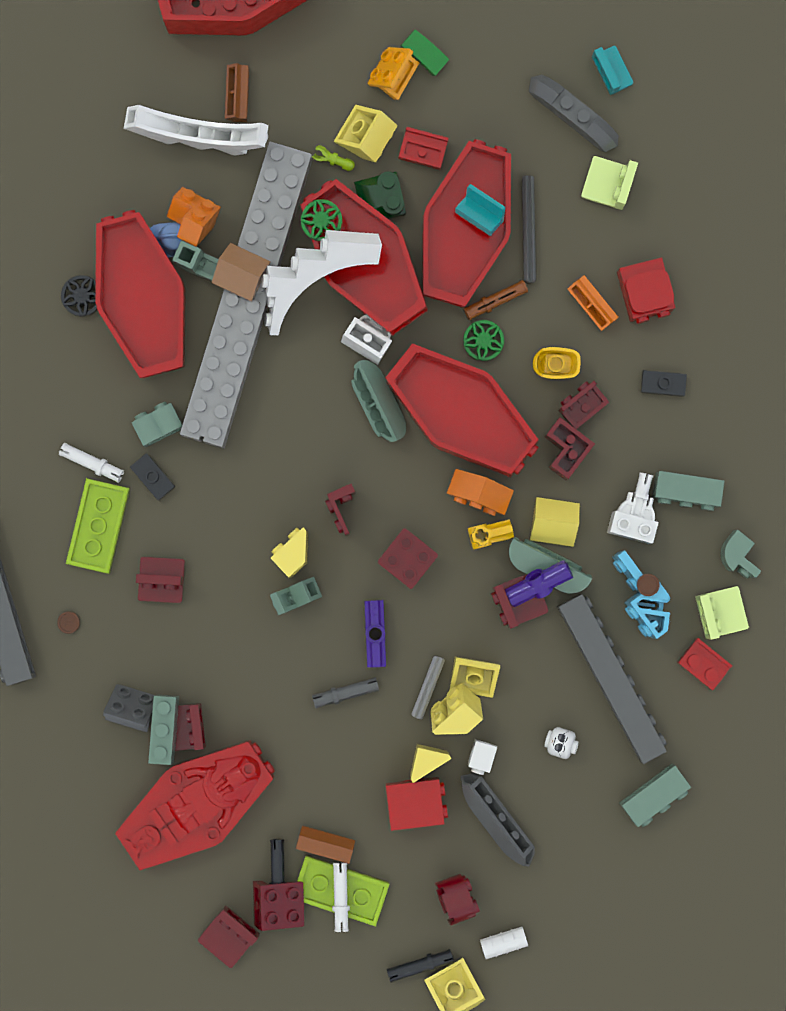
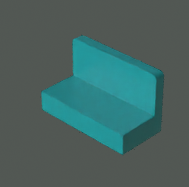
M616 46L605 50L602 47L594 50L592 59L610 95L633 85V80Z
M469 184L466 197L455 208V213L491 236L504 221L505 206L472 184Z

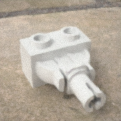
M364 315L359 319L356 317L353 319L345 331L341 342L378 365L392 340H390V333L367 315Z
M639 473L636 491L634 494L628 492L627 499L619 506L617 511L612 512L607 533L646 544H653L658 522L655 521V513L652 508L654 499L648 497L653 478L652 475L648 474L646 476V473Z

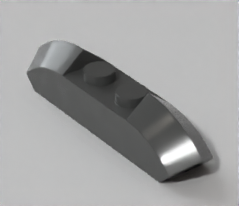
M544 75L531 77L530 94L576 132L603 152L618 146L619 135L588 106L554 80Z
M475 773L460 776L463 794L468 806L500 849L515 862L529 867L535 854V847L482 776Z

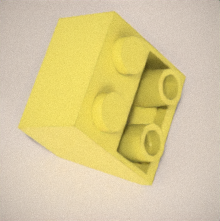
M296 528L288 535L290 540L285 545L280 543L271 551L274 554L271 559L289 578H292L307 564L308 532L304 528L301 530Z
M463 683L451 688L447 696L441 702H436L431 709L432 732L435 735L468 734L483 720L480 698Z

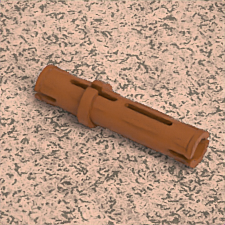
M520 280V282L488 297H481L480 301L463 309L468 320H472V318L485 312L490 313L493 308L509 302L524 293H528L525 282ZM514 291L513 293H511V294H509V295H507V296H505V297H503V298H501V299H498V298H500V297H502V296H504V295H506V294H508V293Z

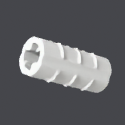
M523 927L480 939L486 959L505 953L508 954V952L528 946Z

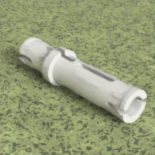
M67 443L62 445L61 449L63 451H59L60 456L95 471V474L98 476L104 475L119 483L122 479L121 475H124V470L108 464L107 460H100Z
M339 862L333 863L334 906H332V911H335L334 931L341 932L342 922V931L347 932L349 931L348 911H350V905L347 903V863L341 862V872H339Z

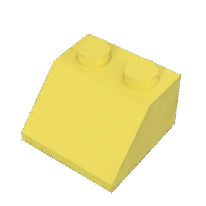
M355 105L334 142L362 159L376 162L382 155V151L393 136L398 125L380 110Z

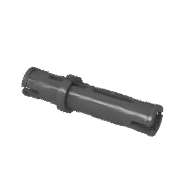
M376 677L336 689L333 687L329 691L312 695L317 709L333 703L337 705L340 701L379 691Z

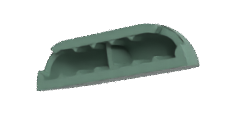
M368 360L358 361L354 365V379L351 380V383L374 432L378 437L382 436L389 440V442L403 438L406 433L405 418L382 371Z
M514 537L510 544L509 557L511 562L518 570L526 574L536 569L545 570L564 560L568 564L573 578L554 587L559 591L571 594L578 593L584 590L592 580L590 574L581 572L582 567L533 541L525 539L522 542L517 537Z

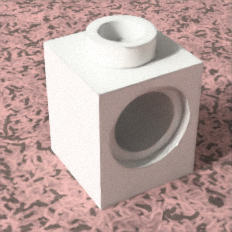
M475 739L467 764L468 767L472 768L471 771L484 775V772L490 773L497 746Z

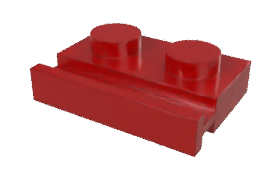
M406 127L399 159L440 170L449 138Z
M699 638L695 639L694 643L677 662L712 691L732 667L729 662Z

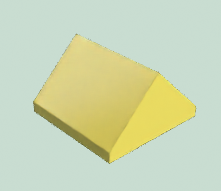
M536 497L530 541L574 547L579 527L580 503Z
M455 657L450 689L463 683L475 695L493 698L500 665Z
M417 744L410 773L412 782H416L449 761L451 757L448 751Z

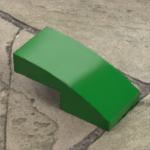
M413 30L400 45L402 48L411 49L413 51L411 56L419 61L432 76H436L449 61V58L417 30Z

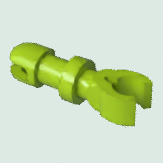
M320 145L316 146L315 149L320 150L322 156H318L316 153L312 156L317 161H328L330 165L334 166L336 164L346 171L353 170L355 166L351 159L339 157L338 153L335 152L332 154Z

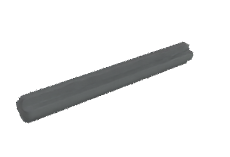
M523 176L524 282L534 283L536 281L534 177Z

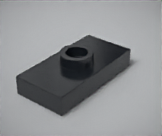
M643 370L641 393L684 397L687 374Z
M147 453L130 466L132 471L158 501L175 488L174 484Z

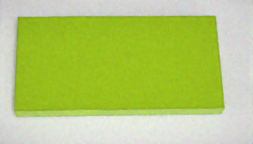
M86 478L66 564L110 574L130 488Z
M306 855L297 880L303 882L304 903L335 913V911H332V906H334L333 864ZM347 869V903L350 905L348 918L376 927L390 883Z

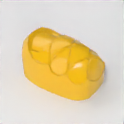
M548 347L537 352L532 364L535 373L541 377L565 379L579 374L581 361L579 353L575 350Z

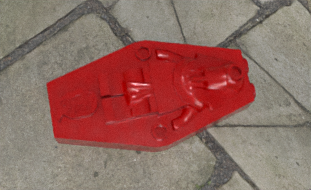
M474 139L473 142L468 141L426 206L423 215L422 292L424 296L464 308L508 242L511 232V153H507L506 148L500 146L491 148L486 146V142ZM469 184H472L505 206L504 221L491 236L455 213V208L466 197Z
M337 179L327 181L316 194L311 193L304 198V202L300 204L302 211L315 200L323 199L334 203L342 214L343 223L340 231L379 234L382 243L379 264L351 266L324 276L328 284L336 292L392 336L428 311L404 236L394 223ZM319 204L317 205V212L321 211ZM323 204L325 212L327 209L333 208L327 204ZM313 207L307 212V214L311 213L315 215V213L313 212ZM336 210L329 212L328 215L332 216L336 212ZM338 215L334 220H331V222H334V224L337 227L339 221ZM309 217L305 218V220L313 221V218ZM307 225L309 233H311L314 225ZM332 225L328 227V229L335 231ZM315 229L314 236L319 232V229ZM323 230L320 237H325V230ZM312 239L314 248L320 250L321 242Z
M130 210L122 213V217L114 219V216L102 218L100 223H96L95 303L99 314L136 373L143 379L185 367V286L141 213Z
M412 343L385 377L387 384L429 442L438 450L512 477L514 473L518 475L524 468L525 464L523 461L526 457L529 456L531 458L539 448L536 446L538 443L536 435L494 378L486 371Z
M248 740L175 764L161 776L115 833L139 870L216 846L225 839L275 777L273 775L275 772L273 766L269 761L264 762L260 756L263 752L256 742L252 744Z

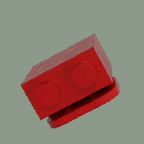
M662 257L619 268L617 276L630 322L636 321L637 324L649 321V317L657 315L658 318H664L671 315L670 312L675 309L674 293L669 275L665 271Z
M438 777L420 778L414 783L411 779L402 782L386 783L391 831L443 825L444 818H448L447 805H442L441 796H445L444 782L439 783Z

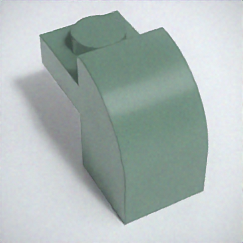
M181 241L172 261L183 270L212 281L219 259L205 254L198 247Z
M733 530L723 543L720 553L721 561L728 571H734L738 567L737 571L747 579L749 577L756 578L761 570L745 558L755 543L739 530Z
M311 577L271 594L270 597L278 615H281L321 598L322 594L315 578Z

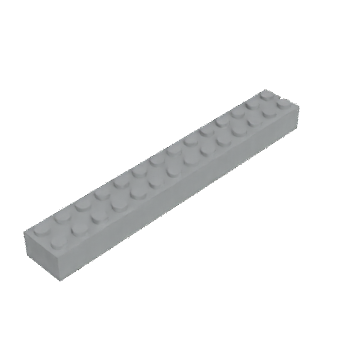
M269 142L238 247L271 261L269 266L280 267L313 160L310 153ZM261 284L252 302L224 289L181 428V436L202 442L203 439V442L225 449L268 308V297L265 288H262Z

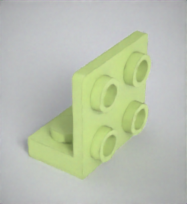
M594 156L581 197L622 210L626 204L638 162L630 160L626 166Z
M738 586L695 596L706 639L720 638L719 636L749 628Z

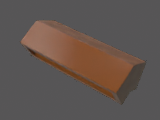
M238 63L227 65L225 119L232 122L247 123L249 65H240Z
M302 826L296 849L349 864L355 840Z

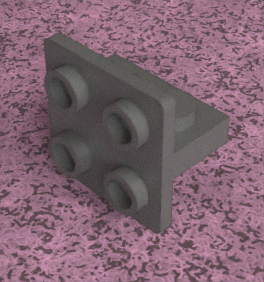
M117 684L103 711V716H105V720L148 732L155 695Z

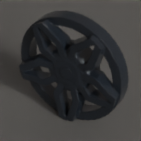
M79 275L72 277L64 284L61 291V300L66 310L71 314L84 317L97 311L96 305L88 311V303H95V299L91 300V296L96 297V293L90 292L93 284L96 286V281L93 278ZM77 280H84V281L81 283V287H80L79 284L76 283L75 281H77ZM90 281L89 287L85 288V285ZM70 284L75 285L77 288L72 290ZM68 288L69 291L73 294L68 295L65 298L66 290ZM70 298L74 299L73 302L66 303ZM77 304V309L79 312L73 311L69 308V306H75ZM81 305H85L84 312L81 310Z

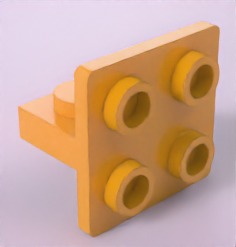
M388 47L382 53L377 67L371 72L367 84L371 87H379L392 99L399 100L419 65V62L411 56L413 51L409 48Z

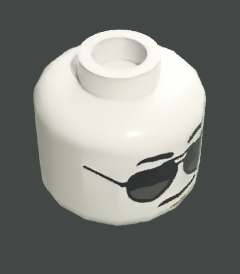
M556 727L553 731L549 730L545 747L550 755L568 759L571 753L576 754L579 742L575 741L576 736L573 731Z

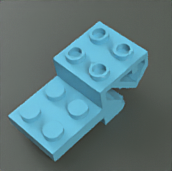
M620 551L612 556L615 560L613 565L619 573L623 572L628 579L625 581L632 591H637L635 595L624 602L627 606L625 611L631 619L639 622L638 629L645 637L658 639L668 631L670 613L663 612L664 603L670 601V596L660 582V587L656 594L652 596L640 594L637 590V580L643 574L627 552ZM643 600L645 602H656L658 607L655 610H651L649 608H639L638 605L655 607V604L639 602Z

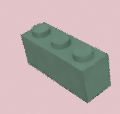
M658 471L655 473L652 498L658 499L657 503L670 505L671 501L680 502L679 506L692 508L694 504L701 505L702 510L714 511V507H721L724 480Z
M157 694L153 698L148 761L150 764L171 765L174 763L179 696Z
M670 764L619 802V804L637 827L640 825L644 827L653 820L652 816L659 812L661 814L671 807L670 803L676 798L677 800L684 798L689 793L687 790L691 786L677 767Z

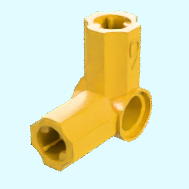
M510 519L489 525L482 524L467 528L473 550L490 546L494 542L514 538Z

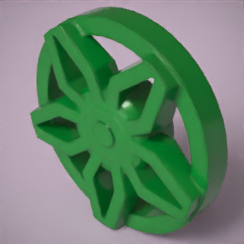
M323 199L315 200L308 204L301 215L303 231L309 238L321 242L322 238L325 239V237H320L323 230H330L328 227L332 225L335 231H340L343 223L339 208L331 201ZM318 204L321 207V211L317 212ZM323 204H327L333 208H329L325 212ZM313 207V212L315 213V215L311 213L307 214V212ZM336 210V212L332 216L328 215L329 212ZM338 215L339 221L338 226L336 227L334 222H331V220H334ZM312 217L313 221H307L305 218ZM305 224L310 226L314 225L312 227L311 233L308 232ZM315 229H319V232L314 236Z
M476 321L465 331L463 338L464 348L468 355L475 360H492L503 349V332L498 325L491 321ZM480 324L490 325L491 327L487 328L486 332H484V328ZM476 326L481 329L480 333H477ZM473 328V334L476 337L472 336L467 339L468 333ZM495 328L494 334L490 335L489 331ZM497 333L500 335V343L493 339ZM475 340V344H467V342ZM492 343H495L499 348L492 347ZM468 347H478L476 350L477 356L473 354ZM488 348L491 351H497L495 354L486 357ZM480 349L485 350L483 357H481Z

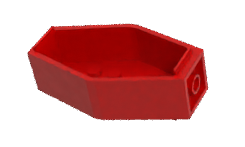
M158 0L168 34L249 35L307 0H197L200 2L198 7L192 6L193 1L196 0Z

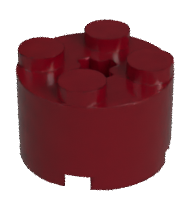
M457 874L435 883V886L438 888L436 891L444 914L448 913L449 919L447 921L450 926L476 917V913L480 912L476 900H473L472 896H470L469 892L472 891V887L465 875Z

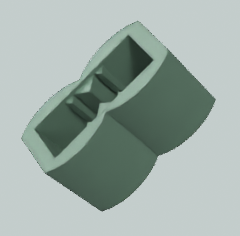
M160 403L154 407L155 411L147 414V412H143L134 417L135 421L132 422V425L144 447H148L181 430L182 423L172 403Z

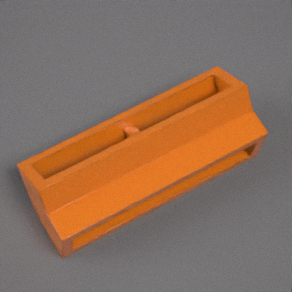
M585 275L568 288V291L601 331L618 319L616 313Z

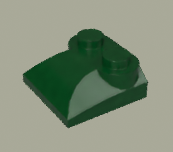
M387 171L379 176L354 182L357 195L387 219L406 215L397 172Z

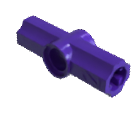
M562 560L545 570L536 569L531 571L525 577V580L505 589L511 605L516 607L534 597L538 599L546 597L552 592L554 587L572 579L573 574L568 564Z
M384 600L364 601L367 667H386ZM374 627L379 628L382 632L381 638L378 640L371 639L369 636L370 629Z

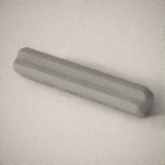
M434 656L412 711V716L415 718H423L445 662L439 656Z

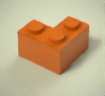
M182 187L173 196L167 217L181 224L177 237L197 247L214 228L221 207L214 204L211 200L195 194L192 190Z
M455 469L447 494L453 496V501L466 505L467 502H470L469 506L479 510L483 507L482 512L495 516L496 513L505 515L514 490L487 477Z

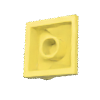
M463 958L424 980L440 1011H469L485 1000L481 989Z

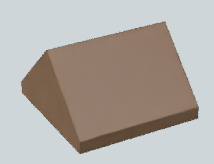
M230 243L218 260L212 284L252 302L261 284L262 275L266 273L267 266L270 265L271 261Z

